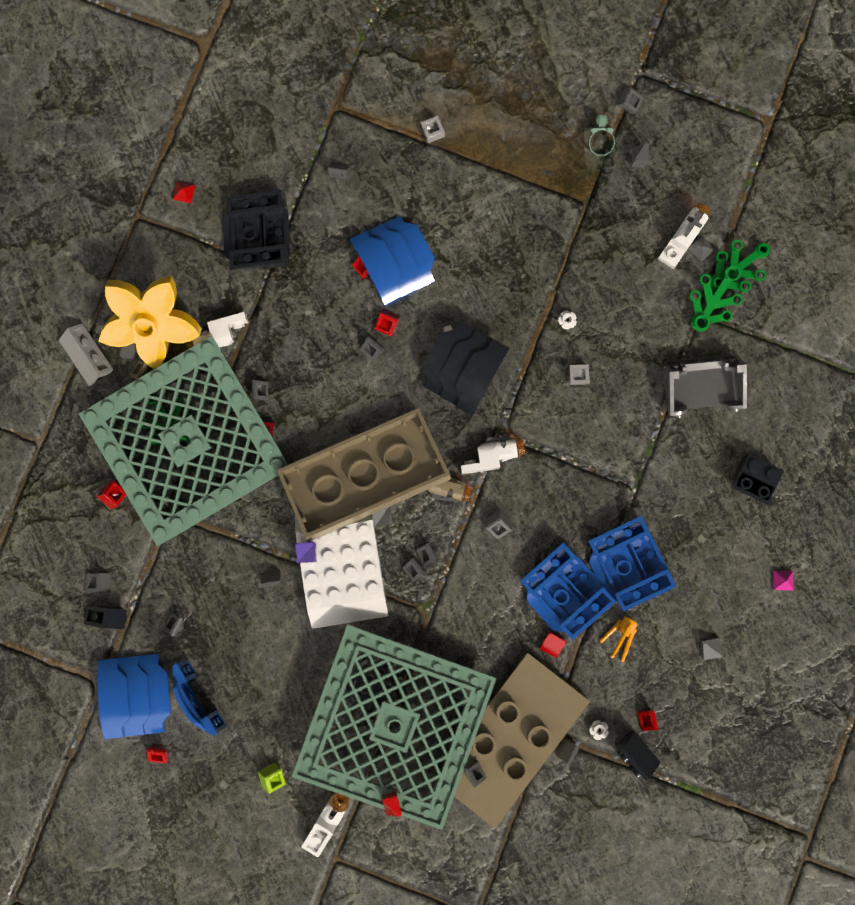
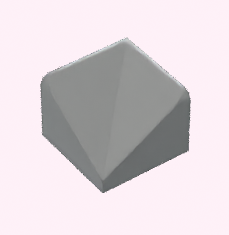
M438 115L420 122L427 143L445 137V131Z

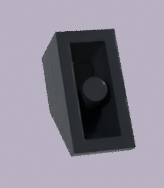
M86 605L84 625L108 629H125L127 610Z

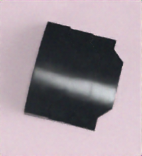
M282 190L227 197L228 212L222 218L224 236L223 255L230 261V270L288 266L290 227L285 193Z
M459 320L455 329L439 335L425 361L423 369L427 381L424 387L473 416L510 348Z

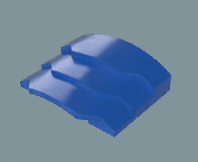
M401 216L350 239V243L357 256L362 260L385 307L435 282L431 273L435 258L417 225L404 222Z
M642 516L589 541L593 549L589 563L595 575L619 602L623 612L677 587Z
M565 542L520 581L527 588V602L553 631L565 632L572 640L617 602L599 578Z
M159 654L98 660V705L104 739L165 732L164 721L171 714L169 675L160 666Z
M187 659L174 664L173 691L182 711L195 726L213 736L218 734L227 725L218 710L206 715L194 695L188 681L198 675L190 661Z

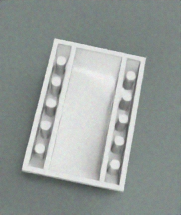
M372 514L310 541L316 542L317 562L300 563L307 611L312 629L388 616ZM295 515L297 543H309L305 539Z

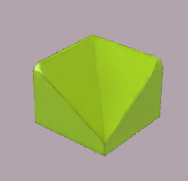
M276 763L258 772L262 788L269 794L286 785L282 768Z

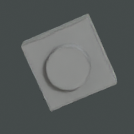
M589 364L569 366L570 385L590 384Z

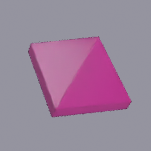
M773 571V590H793V571Z

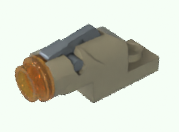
M451 477V480L432 487L428 491L433 494L435 500L469 502L473 487L468 486V483H463Z

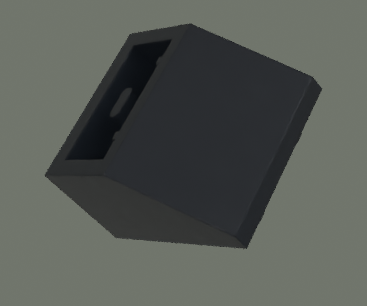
M752 454L743 455L735 472L732 489L768 505L784 470Z
M633 730L615 744L618 748L615 752L626 764L628 762L631 764L629 769L638 779L643 778L647 782L661 764Z

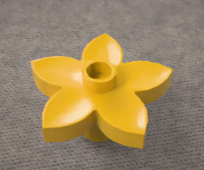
M172 276L163 277L152 282L142 293L130 283L120 280L107 281L105 286L106 300L115 315L105 323L99 342L115 347H124L135 343L140 358L148 366L156 369L164 362L169 342L185 343L200 336L202 328L197 321L189 314L173 309L177 289Z

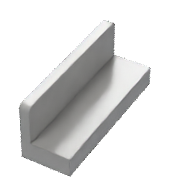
M83 324L66 329L59 342L89 386L93 385L99 377L108 375L113 371Z

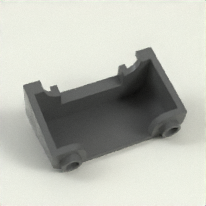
M725 354L663 362L667 406L670 416L683 417L687 413V409L724 405L731 412H738L741 409L747 408V364L738 355Z

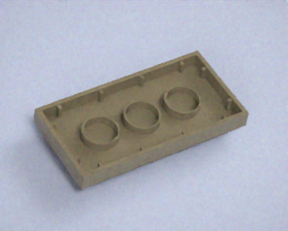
M419 408L277 470L307 542L451 480L450 473Z
M526 652L486 706L454 797L493 828H496L590 701ZM478 760L487 779L478 786L473 787L466 777L465 769ZM443 762L442 765L439 767L440 772H441V770H442V767H443L444 762Z

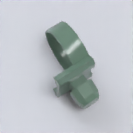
M597 115V127L588 128L592 132L588 139V146L591 152H593L590 147V140L593 134L600 130L608 131L613 139L611 149L604 154H596L604 156L609 154L614 148L615 138L612 134L614 129L605 127L607 124L606 115Z

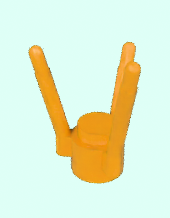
M624 617L623 620L618 619L616 624L600 639V642L603 643L619 628L618 631L622 633V636L610 656L614 658L626 636L628 637L621 662L625 661L633 636L637 632L635 629L638 624L628 617Z

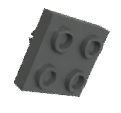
M368 658L360 664L362 669L372 665ZM358 667L350 675L358 672ZM374 669L364 673L368 682L378 678ZM361 675L351 679L355 688L365 684ZM387 678L383 679L386 689L393 686ZM349 681L344 690L345 693L352 690ZM380 681L370 686L374 695L384 691ZM367 687L357 692L361 701L371 697ZM355 694L349 696L355 704L358 703ZM385 695L376 698V701L378 702ZM373 700L363 705L366 713L375 705Z

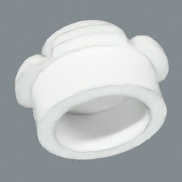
M563 311L561 316L558 317V323L564 329L573 328L577 323L576 315L573 312Z
M600 720L594 721L589 729L590 734L596 740L606 738L609 733L608 725Z

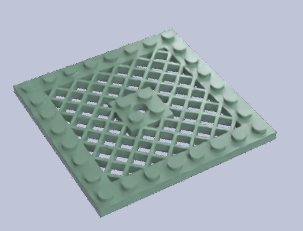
M213 336L208 337L79 413V416L157 547L277 477V470L289 465ZM204 363H206V365L208 366V368L201 367V365H203ZM199 369L208 371L206 382L196 379ZM192 370H194V374H193V377H192V378H189V377H185V376H184V375H186L187 373H189V372H191ZM211 374L214 376L218 385L209 383ZM178 379L176 388L167 386ZM182 379L191 381L189 391L180 389ZM195 382L205 384L202 395L193 393ZM208 386L218 388L216 398L206 396ZM161 389L159 398L150 396ZM165 389L175 391L172 401L163 399ZM221 390L227 398L228 402L219 399ZM179 392L188 394L186 405L176 402ZM192 395L201 397L199 408L189 406ZM149 398L158 400L156 411L147 409ZM144 399L143 407L134 406ZM205 399L215 401L212 411L203 409ZM162 402L171 404L169 414L160 412ZM218 402L228 404L225 415L216 413ZM175 405L185 407L182 418L173 416ZM231 407L238 418L229 416ZM132 408L142 410L139 421L130 419ZM128 409L126 417L118 415L119 413ZM188 409L198 411L196 420L193 415L187 417ZM145 412L155 414L152 424L143 422ZM202 412L211 414L209 425L199 422ZM159 415L168 417L166 427L156 425ZM215 415L224 417L222 428L212 426ZM116 418L125 420L122 430L113 428ZM172 418L181 420L180 422L170 427ZM228 419L238 421L235 431L226 429ZM129 421L138 423L136 434L127 432ZM241 424L243 425L247 434L239 433ZM142 425L151 427L149 437L140 435ZM199 425L208 427L206 436ZM155 428L164 430L158 434L161 440L153 438ZM211 429L221 431L219 441L209 439ZM114 432L121 433L120 441H118ZM225 432L234 434L232 444L222 442ZM125 435L135 437L132 447L123 445ZM185 435L190 438V444L186 447L180 443L181 437ZM238 435L247 437L245 448L235 445ZM139 438L148 440L146 450L136 448ZM152 441L161 443L159 454L150 452ZM250 441L253 442L257 451L248 449ZM209 442L218 444L215 454L206 452L212 448ZM221 445L231 447L229 457L219 455ZM165 447L168 450L171 457L163 455ZM123 448L131 450L130 457L127 456ZM234 448L244 451L242 461L232 459ZM135 451L145 453L142 463L133 461ZM247 452L257 454L255 464L245 462ZM148 455L158 457L155 467L146 465ZM201 455L199 464L189 462L192 459ZM205 455L214 457L212 467L202 465ZM260 456H261L264 462H262V463L259 464V460H260ZM162 458L171 460L169 470L159 468ZM218 458L227 460L225 471L216 469ZM231 462L241 464L238 474L229 472ZM174 463L177 467L184 465L182 474L173 472ZM133 465L141 466L139 474ZM188 465L197 467L195 477L186 475ZM244 465L254 467L242 474ZM145 468L154 470L152 480L143 478ZM201 468L211 470L208 480L199 478ZM158 471L168 473L165 483L156 481ZM214 471L224 474L222 484L212 481ZM171 475L181 477L178 487L169 484ZM227 475L237 477L226 483ZM185 478L194 480L192 490L182 488ZM143 481L151 483L149 491ZM198 481L207 483L205 493L196 491ZM155 484L164 486L162 496L153 494ZM211 485L220 487L209 493ZM168 488L177 490L175 500L166 498ZM181 491L191 493L188 503L179 501ZM194 495L203 496V498L192 504ZM153 498L161 500L159 508ZM165 501L174 503L172 513L162 511ZM178 504L187 506L176 513ZM162 514L168 515L170 517L165 519Z
M347 624L292 777L384 809L381 795L396 792L402 812L401 816L442 830L496 677ZM359 650L365 652V653H363V654L357 656ZM371 655L382 658L383 660L374 663V660ZM368 656L372 665L362 669L358 660ZM387 662L391 672L380 676L377 667ZM390 662H393V663H396V664H399V665H402V666L399 667V668H397V669H395V670H393V668H392ZM354 663H356L359 671L350 675ZM408 668L421 673L412 677ZM374 669L378 678L368 682L364 673ZM406 669L409 679L399 683L396 673ZM361 675L365 684L355 688L351 679ZM393 675L396 685L386 689L383 679ZM427 675L438 678L439 680L430 683ZM424 676L428 685L417 689L414 680ZM349 681L352 690L343 694ZM380 681L384 691L374 695L370 686ZM412 682L415 691L405 696L401 686ZM443 682L446 692L436 696L433 687ZM446 682L455 684L457 687L449 690ZM367 687L371 697L361 701L357 692ZM399 688L402 697L392 702L389 692ZM464 688L470 690L468 696H467V694H466ZM430 689L434 698L424 702L420 693ZM461 689L465 698L455 703L451 694ZM355 694L358 703L348 707L344 698ZM386 694L389 702L382 701L379 707L376 698ZM418 695L421 704L411 708L407 699ZM449 695L452 704L442 709L439 699ZM342 700L345 709L336 713ZM373 700L377 709L367 714L363 705ZM405 701L408 709L397 706L396 704ZM436 701L440 710L430 715L426 706ZM465 703L462 714H460L457 706ZM361 707L364 716L354 720L350 711ZM424 708L427 717L419 720L420 713L414 711ZM455 708L458 717L448 721L445 712ZM348 713L351 722L341 726L338 717ZM377 714L375 723L372 726L369 717ZM442 714L446 723L435 727L432 718ZM335 719L338 728L330 732ZM366 719L370 728L360 733L356 724ZM429 720L433 729L423 734L419 725ZM393 721L400 723V729L396 732L389 729V724ZM458 722L455 733H453L450 725ZM354 726L357 735L347 739L344 729ZM417 727L420 735L412 739L415 728ZM448 727L452 736L441 740L438 731ZM341 732L344 741L334 745L331 736ZM371 733L369 740L375 742L366 745L362 736ZM435 733L439 742L428 746L425 737ZM328 738L331 747L323 751ZM359 738L363 747L353 752L350 742ZM422 739L426 748L416 753L412 744ZM452 741L447 753L443 744ZM381 744L389 746L393 749L384 752V749ZM347 745L350 754L340 758L337 748ZM378 745L382 754L372 758L368 749ZM410 746L413 754L403 759L400 751L407 753ZM441 746L445 755L434 759L431 750ZM334 751L337 760L327 764L324 755ZM365 751L369 760L359 764L356 755ZM397 751L400 761L390 765L387 756ZM428 752L432 761L422 765L418 757ZM320 757L322 759L323 764L318 763ZM352 757L356 766L346 771L343 761ZM384 758L388 767L378 771L374 762ZM415 758L419 767L409 771L406 762ZM445 760L440 772L437 763ZM340 764L342 771L331 767ZM371 764L375 773L365 777L361 768ZM403 764L406 773L396 777L393 769ZM434 765L438 773L428 778L424 769ZM358 770L361 778L351 775V773ZM390 771L393 780L384 784L380 775ZM422 771L425 780L415 784L412 775ZM377 777L380 785L369 780ZM409 777L412 786L402 790L399 781ZM438 779L435 789L433 790L430 782ZM396 783L399 791L388 787ZM428 784L431 793L421 797L417 788ZM415 790L418 798L408 795L407 793Z

